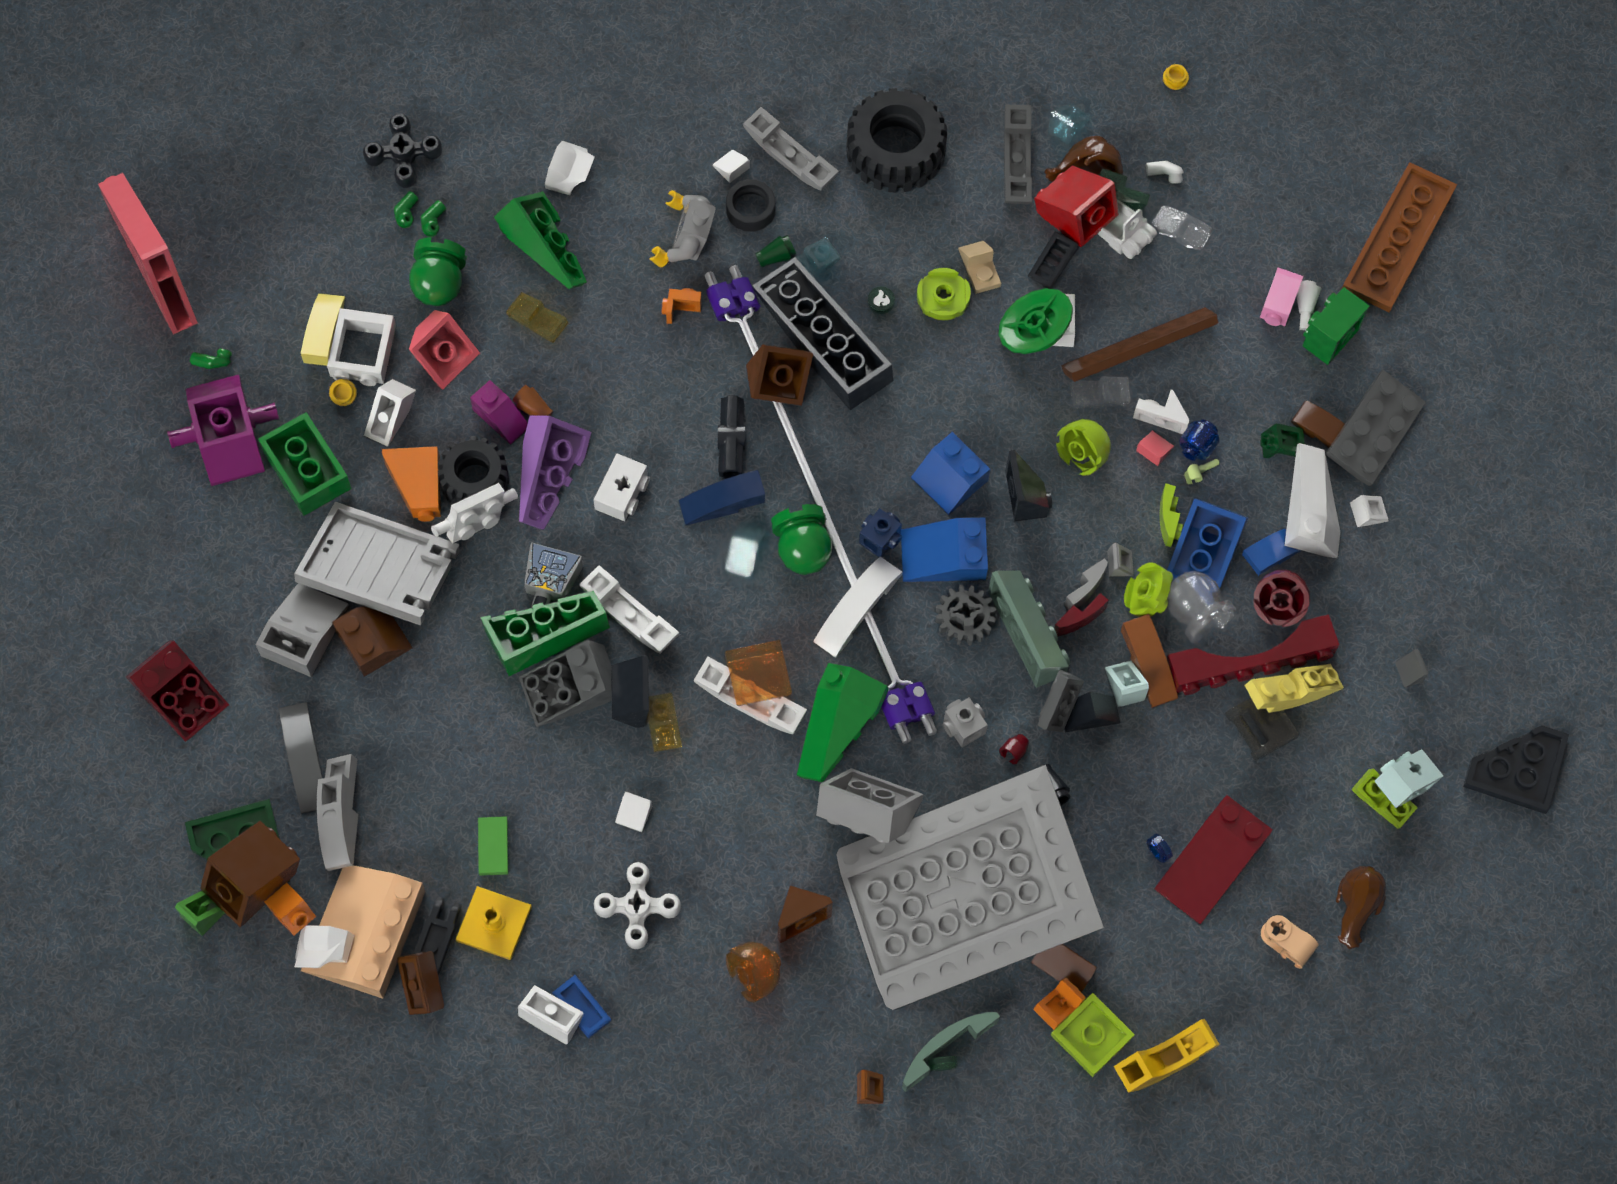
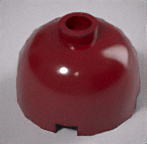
M1275 570L1266 574L1258 582L1254 592V608L1258 616L1270 625L1275 624L1289 627L1298 623L1306 615L1310 604V591L1305 580L1297 573L1289 570Z

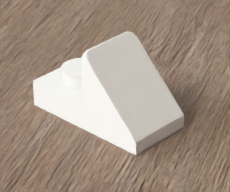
M1172 389L1165 407L1159 405L1154 400L1139 399L1133 416L1135 419L1184 435L1189 423V418Z

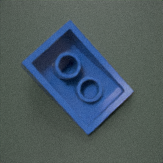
M1194 499L1167 571L1173 574V580L1217 596L1242 537L1248 517L1200 499Z
M955 518L901 529L903 582L986 580L988 561L985 518Z

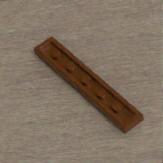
M1204 307L1061 365L1062 370L1067 377L1076 382L1217 325V314Z

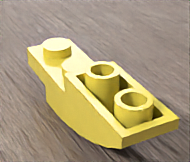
M1331 664L1295 668L1288 675L1251 679L1244 685L1256 708H1266L1268 713L1297 707L1344 688L1339 680L1338 673Z

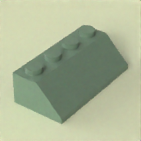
M1021 571L992 572L988 593L1035 687L1037 688L1054 681L1059 670L1068 671L1070 660L1064 649L1060 650L1056 642L1058 637L1052 625L1048 626L1045 621V610L1040 602L1035 601L1032 595L1034 590L1028 578L1024 579Z

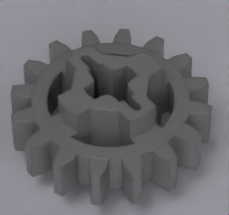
M959 585L958 592L950 588L948 591L949 597L944 595L940 597L941 604L936 606V613L938 615H936L935 622L941 624L939 627L940 633L948 632V641L955 637L957 638V645H960L962 640H967L968 645L971 646L974 638L982 642L983 633L986 635L991 634L990 626L995 625L996 618L992 616L995 615L996 608L989 607L992 604V598L984 599V590L975 593L974 586L971 585L969 591H965L963 585ZM953 603H958L955 607L950 608V611H948L949 607ZM963 611L966 612L970 618H965L964 614L961 613ZM983 620L982 624L974 629L975 623Z

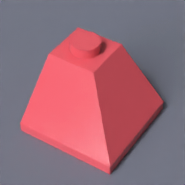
M434 310L416 327L409 347L411 353L441 389H444L480 354L449 313Z

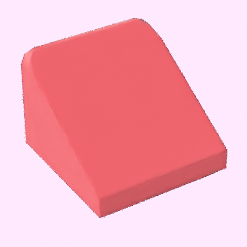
M1152 430L1139 442L1136 451L1159 466L1174 448V445Z

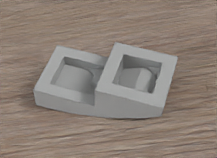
M1105 558L1082 573L1080 583L1083 586L1066 597L1064 605L1068 610L1073 605L1077 608L1082 606L1098 588L1108 564Z

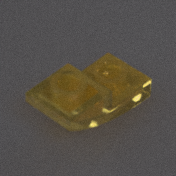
M672 693L649 696V712L647 717L654 752L682 748Z

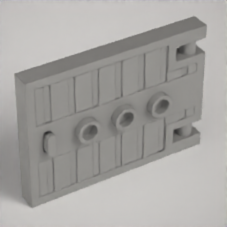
M335 502L294 573L295 582L421 625L425 618V610L423 608L430 609L451 569L450 558L456 559L459 553V544H452L449 540Z

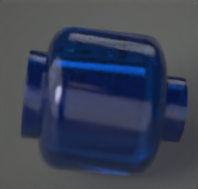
M1204 419L1192 421L1179 439L1183 455L1192 461L1208 459L1220 442L1217 427Z

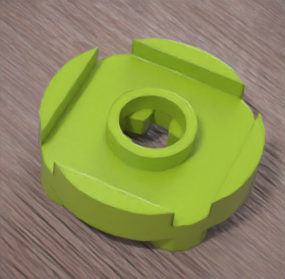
M934 269L928 272V275L923 280L921 279L918 284V305L926 316L936 320H951L963 315L970 302L971 290L968 281L964 280L953 269ZM944 289L951 296L947 297V299H942L937 294H940L941 290Z
M1151 562L1146 563L1137 569L1140 573L1136 579L1130 578L1124 593L1125 606L1130 608L1129 612L1137 617L1147 614L1151 617L1156 612L1162 613L1168 606L1167 597L1173 580V574L1162 566Z

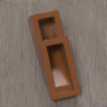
M1147 614L1124 622L1121 633L1130 651L1131 661L1148 682L1147 698L1151 707L1153 708L1178 699L1171 671L1150 615Z

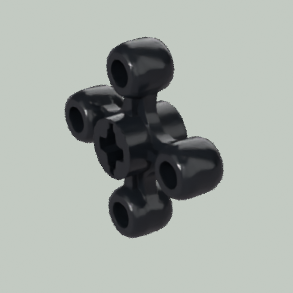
M395 114L389 122L391 133L394 135L390 140V144L381 146L377 142H370L363 148V156L366 163L371 166H378L387 159L393 160L398 165L394 174L397 184L402 188H409L416 182V173L411 166L415 157L425 156L428 159H437L442 154V144L440 139L434 135L426 136L421 142L412 141L408 136L411 131L409 118L404 114Z

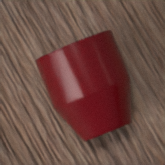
M1022 734L1013 736L999 749V753L1005 758L1007 752H1010L1014 758L1009 760V762L1016 765L1026 754L1029 740Z

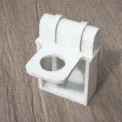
M1117 199L1119 215L1097 234L1107 241L1109 246L1120 255L1124 253L1127 258L1132 259L1147 244L1153 241L1157 231L1147 223L1146 218H1143L1141 209L1135 212Z

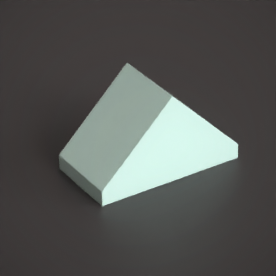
M1132 661L1105 667L1117 707L1145 700L1149 685Z

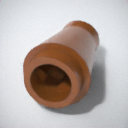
M524 385L512 400L516 404L517 409L530 416H551L554 412L534 387L530 388Z

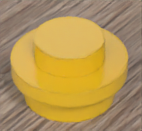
M1171 65L1163 73V82L1170 89L1179 90L1188 83L1189 75L1182 65Z
M338 379L330 386L329 396L336 405L348 406L356 399L357 389L351 381Z

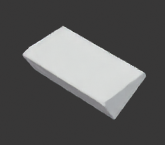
M535 985L518 1006L519 1017L564 1044L569 1043L584 1016L582 1011Z

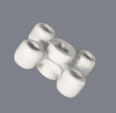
M636 862L629 866L626 873L627 880L631 885L630 892L622 898H616L609 893H601L594 900V910L597 915L603 918L611 917L615 913L626 915L630 924L625 932V941L632 949H641L648 941V933L644 927L645 919L654 913L661 914L665 918H674L680 912L681 903L676 895L670 893L664 894L660 898H652L647 895L645 885L649 881V869L645 864ZM636 872L643 873V875L638 878L633 876ZM637 897H639L641 905L638 913H635L633 905ZM605 902L610 904V906L607 908L601 907V905ZM667 903L674 904V907L671 909H667L664 906ZM634 934L641 935V938L638 940H634L631 937Z

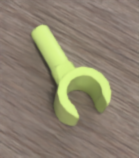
M1214 459L1200 466L1197 464L1190 465L1184 474L1187 484H1193L1192 480L1194 479L1196 483L1201 482L1203 479L1201 473L1219 465V460Z

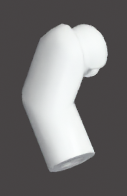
M1169 161L1146 163L1147 176L1167 174L1169 175L1170 183H1181L1183 181L1182 173L1184 172L1178 165Z

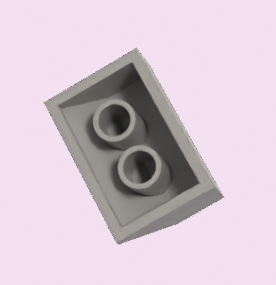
M850 768L820 784L816 816L827 819V822L851 828V831L855 833L873 836L879 842L889 843L905 834L923 800V794Z

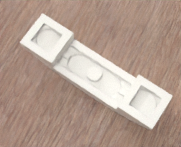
M879 557L844 595L813 642L836 658L852 639V633L882 595L890 591L903 572L882 557Z
M598 566L580 583V587L585 592H595L604 610L636 639L654 651L661 653L680 635L662 617H656L622 589L619 582L601 566Z
M710 657L706 658L694 679L696 684L724 703L770 727L789 734H794L807 709L783 696L779 699L732 673V669Z

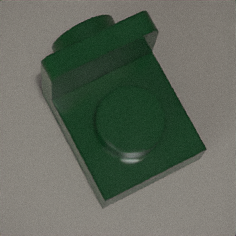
M1277 423L1261 434L1260 440L1263 458H1271L1277 453L1296 457L1297 445L1299 443L1305 444L1302 428Z

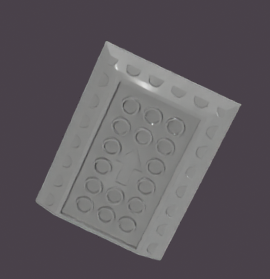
M1046 765L915 817L911 820L905 834L889 843L879 842L875 837L869 836L839 848L836 854L841 877L876 984L886 1007L892 1010L1104 928Z

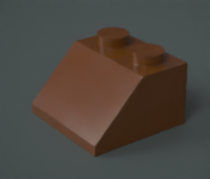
M366 606L357 607L332 621L337 635L364 677L413 649L393 616Z

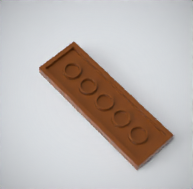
M1409 162L1342 288L1345 287L1358 298L1390 313L1453 195L1457 184Z

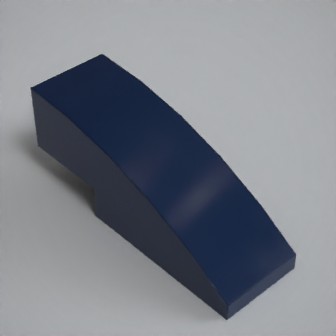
M758 470L740 474L704 487L679 500L685 526L739 513V509L765 503V492Z

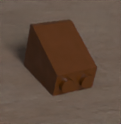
M259 821L208 857L200 889L241 927L265 905L264 901L296 875L300 858L293 848L287 847L278 838L272 828L265 826Z

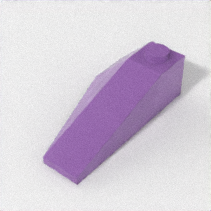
M529 416L523 440L519 522L539 529L546 527L559 504L557 496L559 489L562 485L569 487L573 480L568 476L574 463L581 466L585 459L591 436L590 431L551 416Z

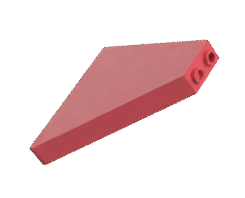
M123 173L106 178L98 185L107 207L172 333L176 334L197 324L198 322L169 249Z

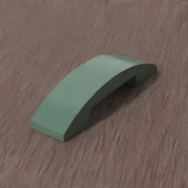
M987 1012L970 1016L939 1032L921 1049L911 1063L903 1081V1090L907 1092L929 1075L930 1068L926 1064L928 1060L967 1031L976 1040L999 1022V1014L997 1012Z

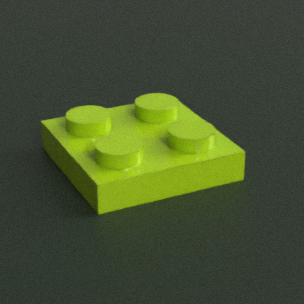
M1092 993L1051 1033V1036L1094 1077L1135 1034Z

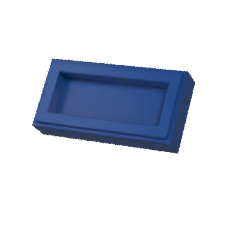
M576 975L552 992L553 996L584 1013L578 1027L588 1039L612 1021Z

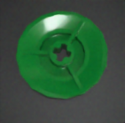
M1045 288L1032 291L1016 300L1007 309L1000 321L999 337L1002 345L1011 352L1020 354L1044 351L1053 346L1062 338L1072 321L1073 306L1069 297L1060 290Z

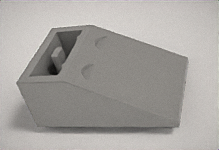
M298 583L268 620L255 644L261 657L312 677L335 633L332 621L343 616L349 604Z

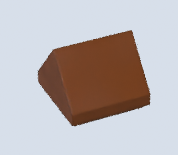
M861 1070L857 1074V1104H883V1074L868 1070Z

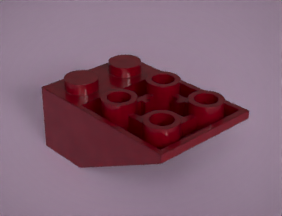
M174 640L166 642L126 676L136 690L185 742L229 706L226 700Z

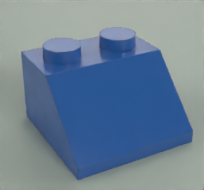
M951 432L929 452L911 478L949 515L988 482L990 468Z

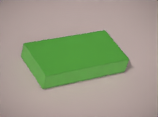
M507 817L478 818L479 876L508 874Z

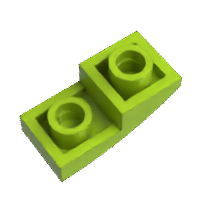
M1165 483L1160 502V528L1165 546L1171 547L1174 539L1179 540L1183 524L1178 523L1180 513L1175 512L1179 498L1174 496L1176 486Z
M1374 768L1368 769L1351 790L1396 828H1401L1417 807L1411 801H1408L1395 808L1375 783V780L1380 776Z

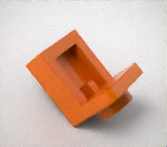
M684 288L682 290L669 289L668 299L663 298L662 314L666 315L667 324H672L674 310L701 312V292L691 288Z
M1064 978L1053 991L1037 1003L1033 1010L1055 1030L1082 1004L1085 996L1067 978Z

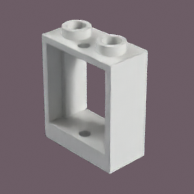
M340 308L327 364L330 377H333L335 380H358L366 386H375L376 383L384 384L396 329L393 315ZM346 329L382 334L375 366L339 362Z

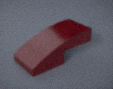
M1100 593L1083 612L1073 605L1055 624L1054 629L1057 637L1074 632L1092 622L1106 610L1109 600Z

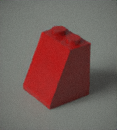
M1071 166L1065 172L1060 173L1055 181L1048 187L1041 189L1034 198L1037 213L1080 247L1084 246L1102 228L1106 227L1119 215L1115 183L1075 166Z

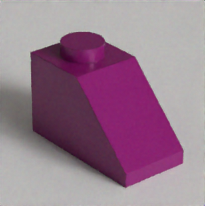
M491 380L470 397L473 411L510 445L526 431L527 421L511 399Z

